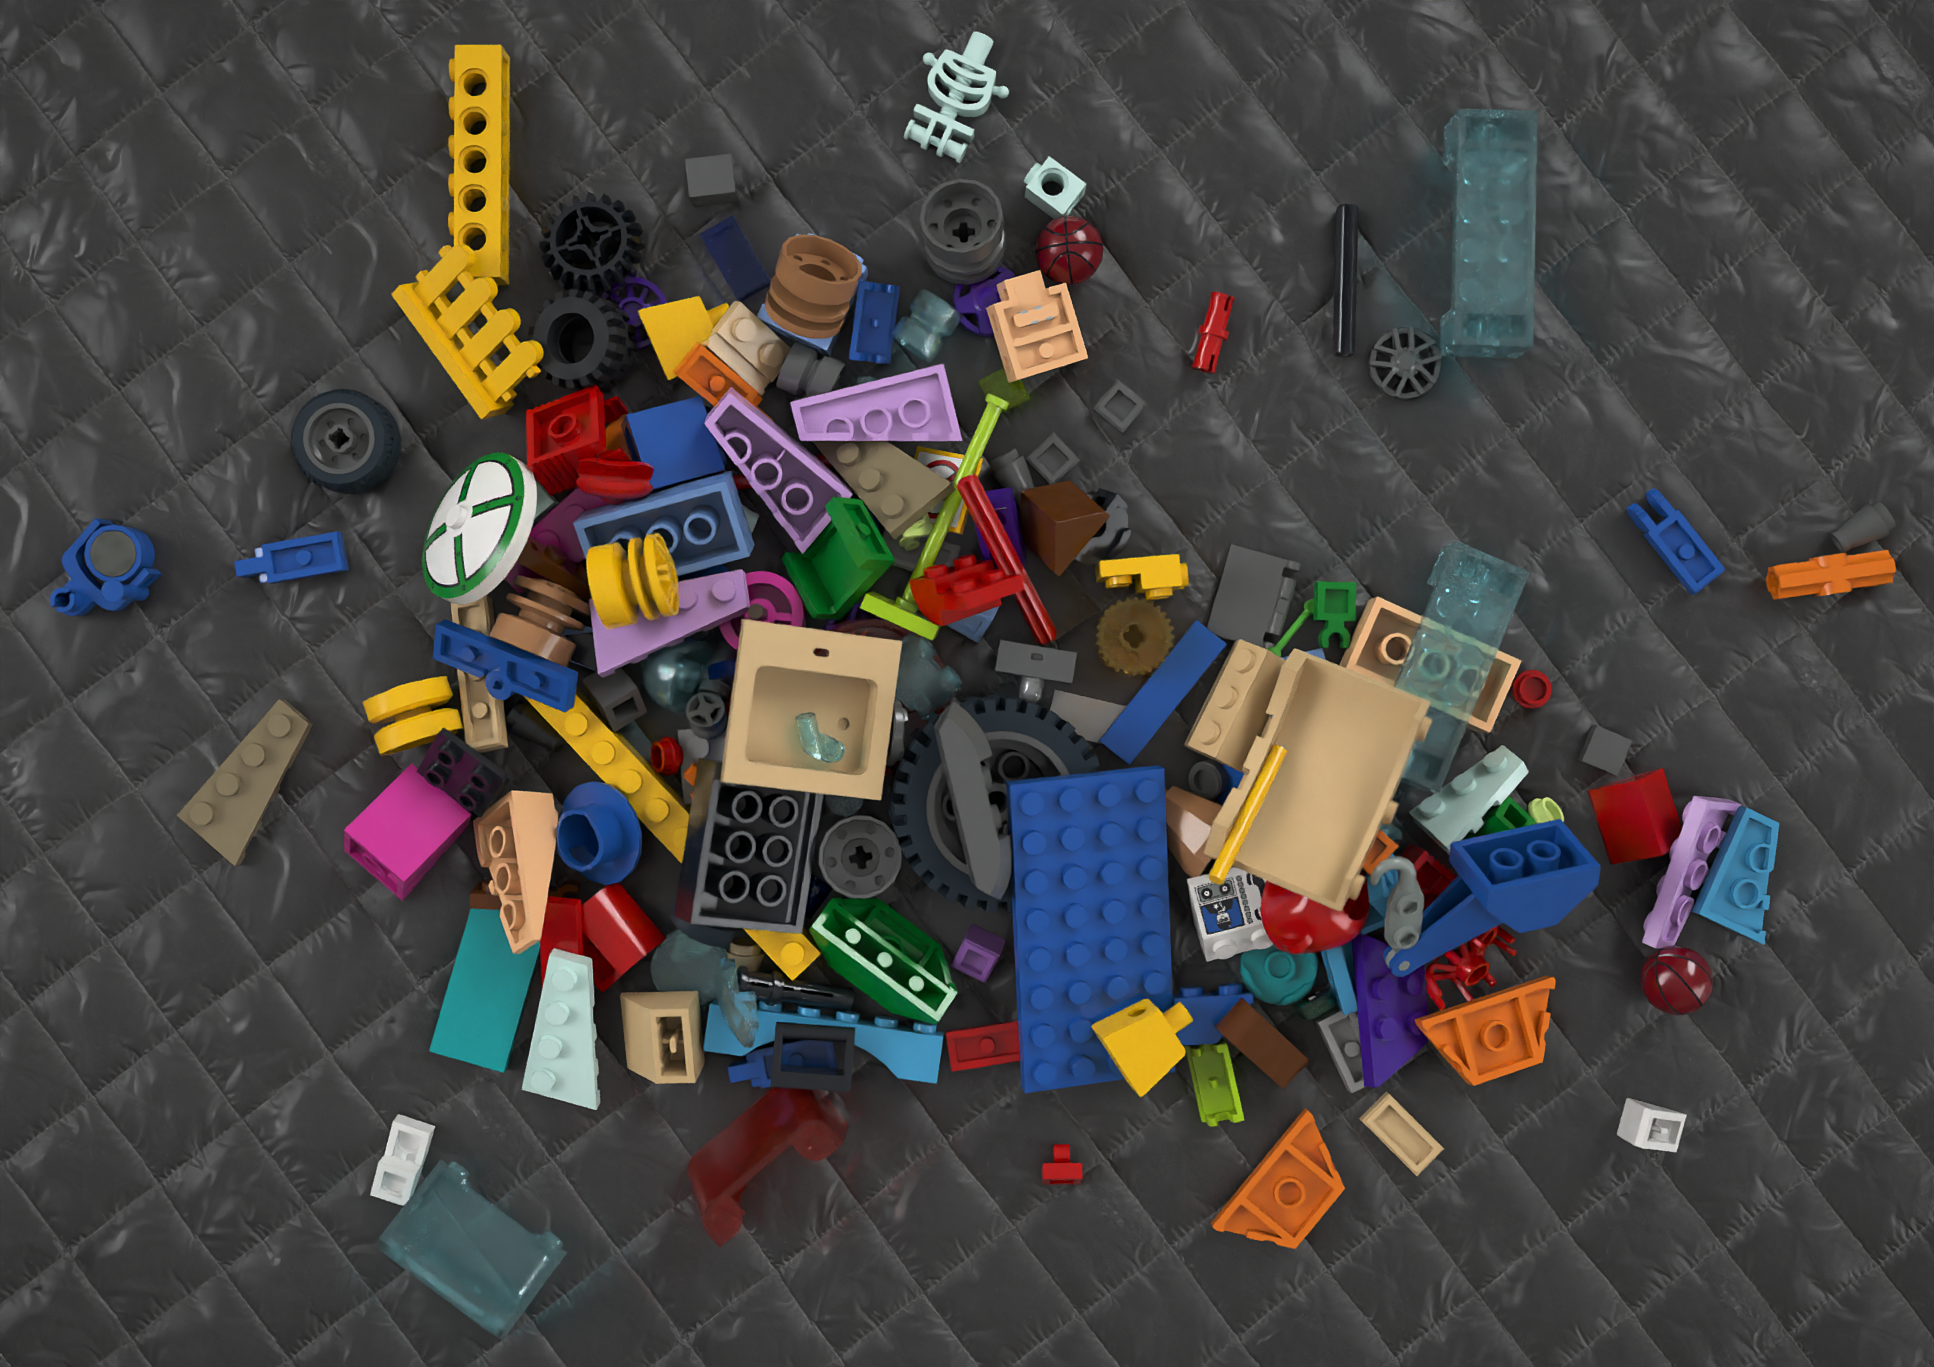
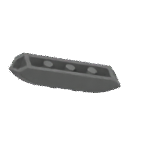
M952 701L934 725V730L970 880L976 888L1001 900L1010 880L1013 855L1011 834H997L996 829L1002 828L1001 817L997 805L990 806L987 790L993 789L989 769L987 765L981 767L980 764L981 761L991 757L992 752L977 722L961 706Z

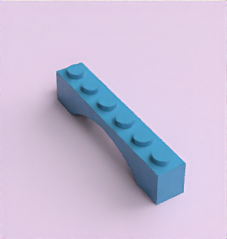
M721 994L720 1000L714 999L710 1003L703 1051L743 1056L758 1046L775 1040L776 1022L855 1027L854 1045L868 1051L883 1062L897 1078L937 1084L944 1031L936 1030L937 1025L914 1021L913 1027L898 1025L897 1018L888 1016H875V1021L859 1019V1013L838 1010L836 1016L821 1014V1008L808 1005H798V1010L783 1009L782 1002L774 1006H768L765 1001L761 1000L759 1005L744 1003V999L741 1002L733 1000L731 994Z

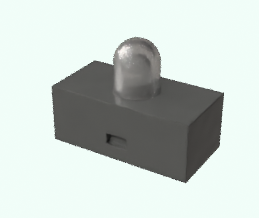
M1000 640L995 672L1021 676L1020 699L1037 703L1042 697L1044 680L1072 684L1077 653Z

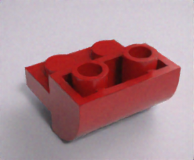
M975 554L956 557L953 559L954 565L949 567L946 564L926 567L923 569L924 575L909 580L913 598L920 611L928 620L940 626H945L1001 606V598L1025 590L1022 574L1005 575L1004 569L995 570L993 560H977Z
M619 882L607 885L581 906L583 956L592 958L593 983L602 993L666 939Z

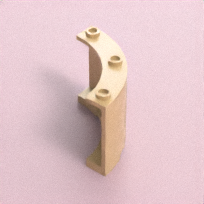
M1294 648L1281 668L1266 713L1273 715V717H1268L1261 737L1256 736L1243 765V778L1237 789L1232 788L1220 812L1213 821L1203 854L1217 859L1272 746H1282L1286 749L1287 754L1232 866L1341 912L1348 897L1354 900L1357 899L1365 877L1359 874L1383 823L1390 826L1399 803L1392 801L1416 741L1424 742L1433 719L1426 717L1431 701Z

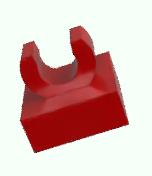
M1054 1144L1053 1163H1043L1042 1185L1081 1184L1083 1179L1082 1163H1070V1144Z

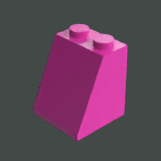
M413 764L409 765L344 829V851L401 901L411 893L468 827L471 817L468 810L461 807L457 800L440 788L430 785L423 776L417 773L418 768Z

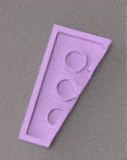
M944 364L790 402L800 441H962Z
M740 569L679 581V611L677 615L664 617L660 613L658 619L649 621L639 606V618L636 624L610 630L602 624L593 599H589L598 675L602 678L615 673L617 668L628 663L635 664L648 658L650 653L666 646H675L692 634L701 630L704 632L747 613L750 601L745 572Z
M1693 796L1692 801L1687 804L1682 815L1684 824L1680 836L1673 842L1670 848L1669 857L1671 861L1669 867L1657 885L1656 893L1658 897L1654 909L1647 915L1643 929L1645 934L1642 943L1653 948L1675 945L1695 903L1694 899L1689 896L1692 890H1696L1702 883L1704 884L1710 871L1706 860L1715 847L1720 848L1726 833L1721 831L1728 814L1735 816L1738 807L1742 804L1729 799Z

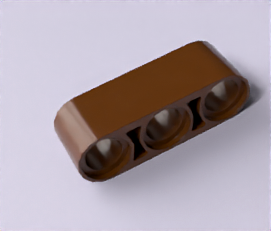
M1242 997L1215 1025L1219 1032L1282 1089H1285L1310 1062L1307 1057Z

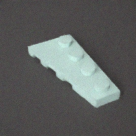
M556 948L550 953L522 1090L597 1110L601 1101L600 1090L597 1089L599 1067L598 1059L595 1055L597 1034L596 1024L593 1022L595 1000L592 958Z

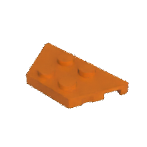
M1546 975L1414 1020L1416 1026L1467 1084L1476 1086L1543 1062L1546 1046L1544 1036L1549 1028L1551 1013L1546 1012L1549 990L1555 989L1556 981L1553 976Z
M1304 1108L1210 1224L1216 1231H1229L1246 1235L1250 1239L1258 1241L1267 1240L1275 1242L1280 1246L1296 1249L1344 1191L1345 1187L1315 1124V1119L1309 1110Z

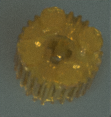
M1127 597L1122 602L1119 600L1114 605H1110L1097 620L1099 625L1094 627V631L1097 632L1093 636V639L1097 640L1094 647L1099 649L1096 654L1100 655V661L1107 668L1113 669L1114 673L1120 671L1122 676L1129 674V677L1136 676V674L1141 676L1152 672V669L1159 668V664L1166 661L1164 657L1170 654L1168 649L1174 645L1170 640L1175 638V635L1171 634L1174 627L1169 626L1170 619L1164 618L1166 612L1161 613L1159 605L1153 607V601L1147 603L1144 597L1141 600H1138V597H1134L1131 600ZM1129 627H1136V634L1143 636V641L1136 643L1137 648L1130 647L1129 641L1123 638V634L1129 632Z

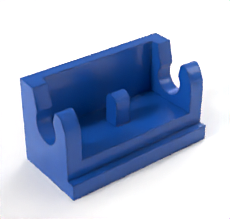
M859 281L849 354L850 360L870 361L879 364L891 363L900 286Z

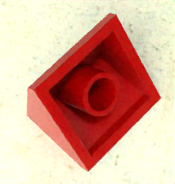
M1663 768L1587 790L1610 864L1662 856L1670 851L1673 842L1679 838L1682 827Z

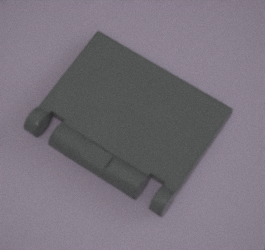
M1231 544L1207 628L1216 636L1234 642L1241 639L1265 649L1275 647L1276 644L1263 641L1264 634L1266 632L1275 636H1281L1297 582L1294 579L1283 577L1282 572L1284 568L1300 572L1302 564Z

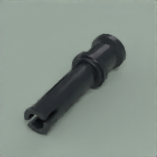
M740 965L734 977L733 1000L740 1002L744 998L765 1001L768 1006L778 1005L782 1001L848 1012L853 1005L854 990L853 987H841L795 979L792 981L791 979L784 978L783 974L779 971L772 970L769 974L748 971L746 966ZM801 992H807V993H813V994L826 995L827 997H825V996H818V995H811V994H805V993H801Z

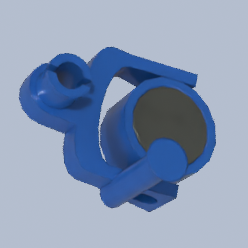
M95 518L63 554L62 565L71 579L64 587L57 588L50 595L51 606L57 607L55 610L65 615L83 616L96 605L110 611H122L132 601H144L149 596L148 587L162 575L157 569H152L155 552L151 540L139 529L114 525L110 520ZM83 554L85 555L86 565L90 569L91 573L100 580L106 581L102 586L89 573L87 567L84 564Z

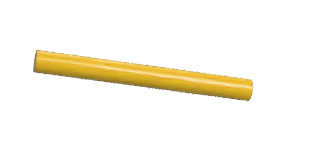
M1272 746L1208 875V879L1218 885L1224 883L1287 754L1286 749L1282 746Z

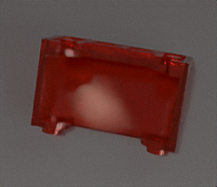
M773 1087L696 1152L689 1161L687 1168L688 1179L703 1227L719 1248L735 1236L741 1228L743 1216L746 1212L741 1207L740 1199L748 1186L747 1182L782 1152L793 1145L805 1159L818 1161L828 1157L844 1143L849 1124L821 1090Z

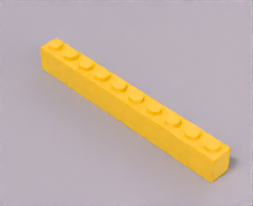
M576 687L574 707L567 712L560 711L524 696L606 784H610L625 795L635 810L637 817L682 864L691 807L684 803L679 794L653 769L618 730L613 732L592 705V702L578 687ZM804 927L802 934L744 929L792 981L821 955V951L813 936Z

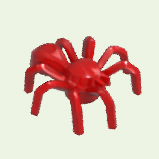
M1496 926L1459 946L1460 949L1444 953L1443 956L1449 960V965L1434 962L1427 966L1425 972L1426 990L1440 1011L1445 1008V1003L1441 999L1443 993L1435 981L1450 979L1455 983L1467 1002L1474 1000L1464 984L1472 986L1483 978L1491 988L1496 985L1497 981L1488 972L1490 964L1484 959L1485 949L1489 945L1494 944L1511 956H1515L1517 953L1515 949L1500 939L1495 938L1498 935L1511 944L1515 941L1512 935L1500 926ZM1438 969L1449 972H1434V970Z

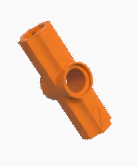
M1888 550L1848 556L1846 553L1809 558L1807 562H1793L1768 567L1766 584L1773 600L1814 594L1817 597L1851 592L1852 588H1865L1892 583L1896 573L1894 558L1891 557Z

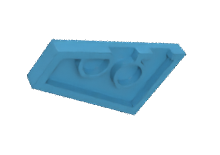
M1738 807L1691 912L1752 941L1765 944L1766 931L1762 930L1764 910H1769L1770 895L1766 894L1769 872L1774 870L1779 831L1778 822L1747 807Z

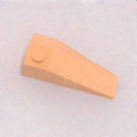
M511 790L488 808L481 818L478 816L473 820L479 862L481 867H489L493 878L488 885L492 895H498L502 903L500 919L513 954H521L541 940L556 847L558 812L555 809L553 793Z

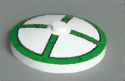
M497 452L485 455L466 467L446 490L431 518L422 553L423 576L433 594L454 604L472 603L491 592L512 569L529 537L537 505L535 479L525 463L505 453Z

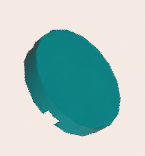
M1273 944L1268 948L1253 949L1242 952L1240 955V974L1245 986L1256 998L1264 1002L1276 1005L1293 1003L1303 998L1312 989L1315 982L1314 979L1318 970V959L1315 953L1287 954L1277 949Z

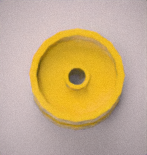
M447 676L399 685L363 701V706L370 723L396 722L383 727L374 735L380 756L402 752L431 743L442 728L447 729L453 734L464 729L457 709L443 708L431 710L447 703L453 696Z

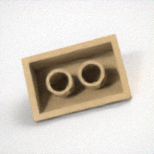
M1239 639L1234 642L1183 746L1243 773V765L1257 735L1261 736L1268 717L1271 716L1266 711L1285 660L1265 648Z

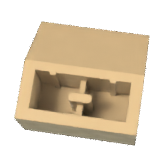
M699 991L621 993L620 1000L627 1068L656 1084L695 1083L705 1065Z

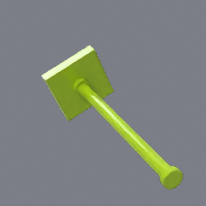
M989 393L987 394L985 401L988 404L952 483L956 490L945 498L910 579L924 575L923 569L933 566L962 501V497L957 489L958 481L963 477L974 474L1002 409L1007 410L1009 402ZM909 582L902 597L897 596L896 601L871 591L866 593L860 606L861 609L932 641L937 637L941 628L940 625L934 624L923 613L917 611L918 606L913 598Z

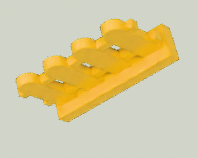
M467 245L443 246L438 251L442 259L430 272L427 270L420 271L415 276L419 282L399 285L391 295L481 420L505 414L514 405L512 400L517 396L513 389L526 376L529 379L534 378L541 372L537 365L543 359V348L535 340L520 343L514 334L521 324L517 311L511 308L497 311L491 303L498 293L496 282L490 277L474 279L468 270L475 262L473 250ZM459 281L465 290L451 304L446 294ZM482 312L488 322L474 335L468 326ZM505 344L511 353L497 367L491 357Z

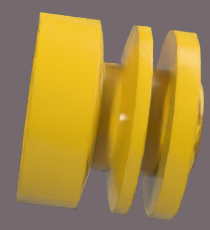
M659 533L646 535L644 542L640 537L630 539L628 557L619 542L588 549L587 574L590 591L597 614L602 624L608 630L636 624L639 618V606L649 621L658 619L660 613L664 617L678 614V576L667 545Z

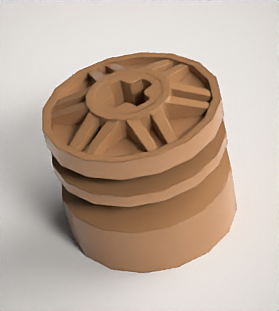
M797 235L788 238L782 245L776 263V274L771 279L770 289L765 297L766 312L781 328L795 335L811 339H827L837 335L843 328L845 315L850 308L849 300L854 296L862 274L859 260L843 245L824 237Z
M516 575L512 584L528 594L526 598L512 593L507 594L506 599L521 610L518 616L499 613L489 637L568 667L577 645L563 636V631L565 628L583 631L585 625L571 618L570 615L574 612L589 617L591 614L590 605L583 602L574 592L541 578H527Z

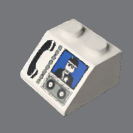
M1236 867L1230 868L1222 885L1211 882L1208 879L1209 874L1187 879L1193 922L1206 962L1215 959H1227L1241 952L1265 949L1273 945L1263 927L1261 918V899L1267 880Z

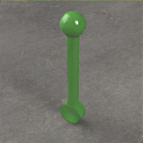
M1314 599L1307 600L1304 603L1302 614L1275 647H1270L1267 650L1281 657V650L1307 618L1314 614Z

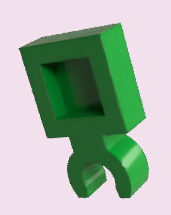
M1314 582V621H1325L1324 628L1318 635V645L1320 648H1328V639L1332 633H1336L1339 636V648L1349 647L1350 634L1344 628V621H1356V582Z

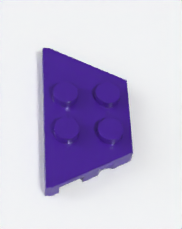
M1358 934L1351 940L1363 1080L1364 1086L1376 1088L1382 1085L1429 1042V1039L1416 1026L1414 1020L1429 1015L1425 968L1422 965L1406 976H1394L1383 960V953L1389 945L1368 935Z

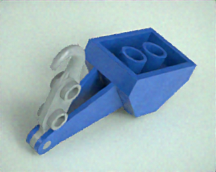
M1561 819L1452 842L1449 862L1459 875L1423 911L1424 895L1417 883L1414 865L1407 858L1399 856L1390 857L1375 867L1369 881L1372 886H1375L1379 878L1387 871H1400L1399 881L1391 890L1387 899L1384 938L1390 946L1384 951L1383 960L1394 976L1403 977L1427 962L1502 923H1505L1518 933L1557 925L1598 886L1601 866Z

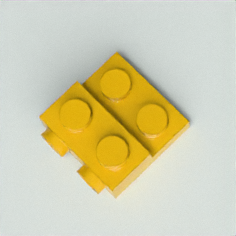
M1179 554L1099 561L1095 566L1096 583L1105 582L1106 588L1128 587L1129 584H1132V579H1134L1136 594H1145L1146 600L1168 599L1169 596H1173V591L1184 589V587L1188 586L1187 564L1180 563Z

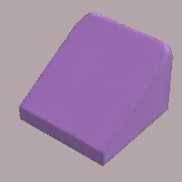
M972 924L962 941L951 967L986 983L1001 955L1005 940Z

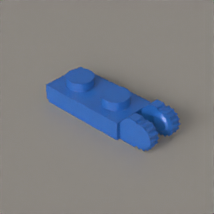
M1652 488L1645 494V497L1655 512L1663 517L1662 520L1655 524L1649 515L1646 514L1645 510L1636 503L1630 505L1626 512L1634 524L1645 532L1643 536L1689 594H1696L1722 574L1725 568L1678 509L1675 510L1661 492Z

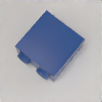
M701 396L627 414L621 423L632 461L648 463L654 469L650 484L653 486L652 492L718 475L725 470L726 456L724 449L719 443H716L715 437L704 424L706 416L711 410L708 406H704Z

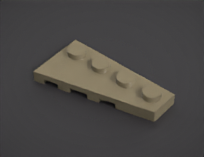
M812 441L857 496L862 499L863 503L894 540L956 490L951 482L888 441Z
M279 699L177 816L232 865L240 866L246 855V848L252 837L256 836L270 802L274 801L281 787L279 785L287 769L291 768L313 723L287 700Z

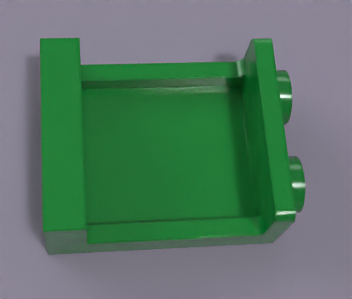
M833 497L825 506L831 521L803 554L786 552L781 558L790 579L794 582L804 601L806 610L815 619L841 620L895 562L862 499Z

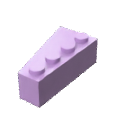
M732 387L728 389L706 416L704 422L706 427L734 464L739 467L749 481V484L760 495L772 511L774 517L785 528L803 554L831 521L825 509L826 504L833 497L850 498L853 495L851 487Z

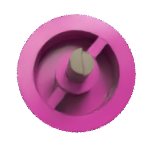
M755 571L746 574L750 601L748 612L719 625L723 637L738 651L742 619L805 628L807 612L798 590L789 581L772 572Z

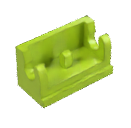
M1221 1038L1216 1044L1185 1045L1201 1122H1206L1208 1126L1214 1127L1222 1120H1230L1233 1123L1245 1121L1227 1042Z

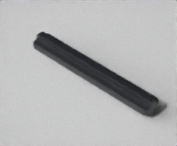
M1341 204L1336 209L1332 352L1336 357H1351L1355 353L1359 208L1355 204Z

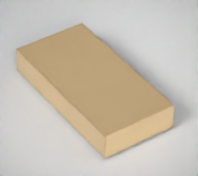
M1387 1091L1359 1118L1416 1176L1444 1150Z

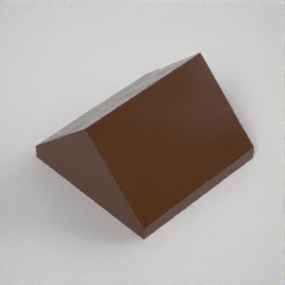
M1070 480L1021 490L1020 525L1024 543L1055 574L1060 576L1110 517L1104 509Z

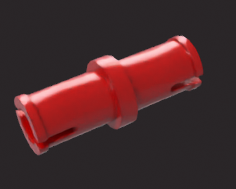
M1211 292L1204 325H1199L1198 334L1201 337L1194 363H1192L1191 367L1192 369L1210 374L1216 373V365L1222 343L1228 339L1229 332L1226 331L1232 305L1235 301V297H1228V294Z

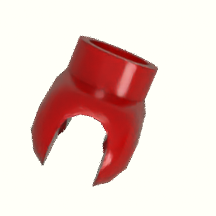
M591 457L580 459L577 463L579 479L576 480L577 487L585 494L600 497L607 504L617 505L623 503L626 499H640L649 495L653 490L650 480L654 469L648 463Z

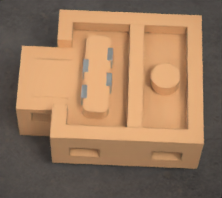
M1038 270L1004 280L996 285L1001 302L987 307L986 310L1009 383L1088 358L1066 283L1046 289L1041 271Z

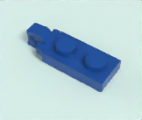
M339 531L262 544L261 548L255 549V558L234 561L237 577L250 578L259 576L260 583L276 584L349 571L343 533Z
M801 1039L783 1042L782 1065L838 1069L833 1042ZM774 1044L757 1047L746 1054V1060L729 1063L727 1068L730 1083L751 1079L752 1087L761 1086V1089L771 1087Z

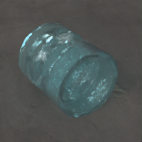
M921 289L909 306L912 312L911 316H902L891 332V337L918 358L932 363L944 346L941 338L943 336H951L962 320V316L938 296Z

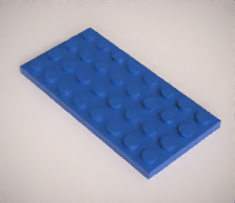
M1157 765L1006 782L1008 834H1011L1013 855L1011 895L1021 1088L1025 1093L1125 1079L1091 1026L1143 999H1149L1162 1013L1173 1006L1164 768ZM1175 1066L1167 1073L1175 1072Z

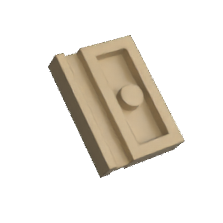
M734 301L711 331V336L707 341H703L701 345L759 392V396H762L769 382H773L780 373L791 348L742 302Z

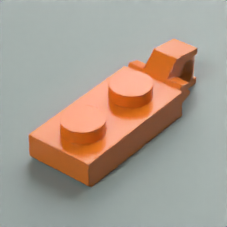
M698 341L672 371L713 406L732 387L773 421L772 418L758 407L759 403L763 400L758 395L759 392Z

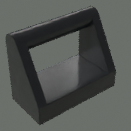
M776 1022L771 1087L850 1092L855 1027ZM784 1038L846 1043L844 1069L782 1065Z

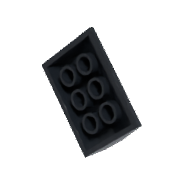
M698 758L674 916L690 924L802 934L824 794L722 782L720 778L723 761Z

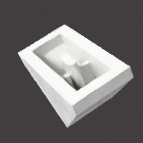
M1627 1098L1617 1135L1639 1148L1677 1152L1686 1114Z

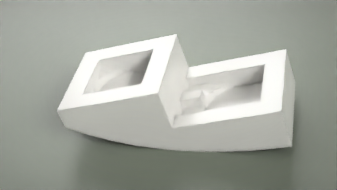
M400 1114L397 1115L392 1123L385 1154L378 1162L371 1196L408 1207L418 1183L435 1126Z

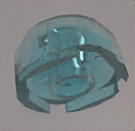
M688 636L684 638L683 642L675 646H666L648 654V658L641 661L644 690L650 699L666 710L676 714H686L688 701L698 693L700 684L697 680L714 654L712 650L706 647L710 644L697 637Z

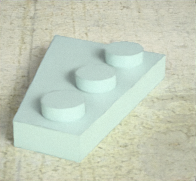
M1502 745L1495 751L1487 754L1484 759L1463 774L1455 777L1453 781L1435 794L1424 799L1421 804L1409 811L1414 822L1450 855L1451 843L1461 841L1469 831L1476 833L1484 824L1481 817L1491 806L1501 805L1529 771L1520 758Z

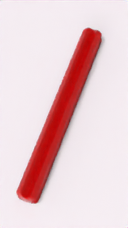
M975 474L961 478L958 481L957 489L998 568L1004 569L1005 575L1022 574L1025 590L1012 595L1037 643L1044 645L1052 642L1056 638L1057 630L981 482Z

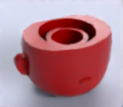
M1361 870L1359 874L1365 877L1357 899L1354 900L1348 897L1341 912L1266 881L1261 899V918L1270 941L1277 949L1287 954L1298 955L1339 948L1354 939L1365 927L1371 908L1366 872Z

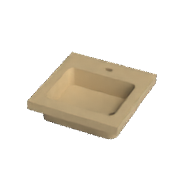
M742 619L720 781L881 800L902 641ZM814 649H824L826 651L825 656H815L813 653Z

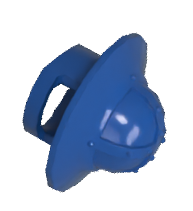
M591 781L576 786L566 797L560 813L556 834L557 851L564 863L572 869L579 871L592 882L609 885L624 881L635 870L642 849V832L635 810L625 795L610 784Z

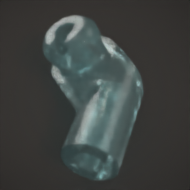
M807 712L796 716L802 748L806 754L826 763L838 762L844 757V744L833 737L819 732L815 713Z

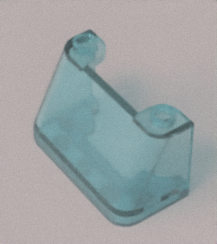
M440 1160L378 1238V1248L392 1261L485 1330L504 1340L567 1254L561 1249L564 1243L546 1230L542 1235L536 1232L533 1234L471 1189V1184L467 1181V1178L470 1176L467 1170L454 1161H451L448 1165Z

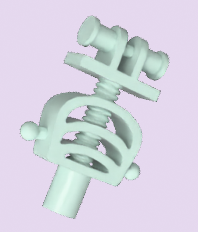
M973 32L963 55L946 49L937 60L930 52L924 54L923 62L933 67L928 75V92L932 99L942 108L937 113L916 104L913 110L914 118L928 123L929 126L926 129L915 124V121L911 119L905 130L904 139L908 140L910 138L921 143L920 148L927 150L929 145L932 144L938 147L936 155L942 157L946 154L956 159L957 163H961L968 145L965 143L963 145L951 140L954 135L971 143L974 138V129L955 121V117L957 115L963 117L980 116L988 110L992 94L998 95L1000 98H1006L1009 95V90L1006 86H995L996 71L984 66L994 43L990 37L980 32ZM944 70H946L951 76H953L955 80L948 77ZM937 81H939L944 89L950 92L948 97L938 90L936 86ZM963 99L969 100V101H974V102H977V103L964 104V103H963V102H964ZM937 128L945 131L942 139L934 136Z

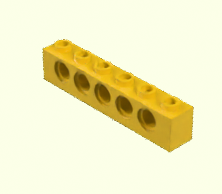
M455 45V58H450L449 60L451 82H455L454 97L449 98V115L451 120L454 121V135H450L448 141L449 154L451 159H454V173H450L448 178L449 193L451 197H454V212H449L448 215L450 235H454V246L467 245L470 247L474 237L485 235L486 242L484 246L479 250L473 251L475 262L468 271L474 279L490 277L497 285H509L510 57L502 45ZM476 84H487L485 91L481 95L471 96V90ZM486 121V127L483 132L477 135L471 134V128L476 122ZM486 159V166L481 172H470L474 161ZM486 197V204L483 209L477 212L470 211V206L474 199Z

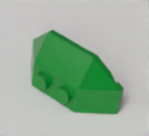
M832 898L809 929L828 966L891 1013L936 1025L958 993L955 983H952L950 970L941 945L879 898Z

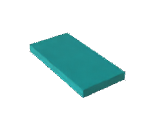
M470 909L429 1051L504 1073L507 1071L541 952L539 940L521 954H513L500 919V910Z

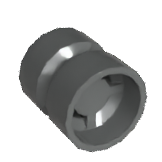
M797 341L791 347L783 363L777 380V388L795 396L806 392V398L839 390L847 364L831 356H825L819 360L816 349Z

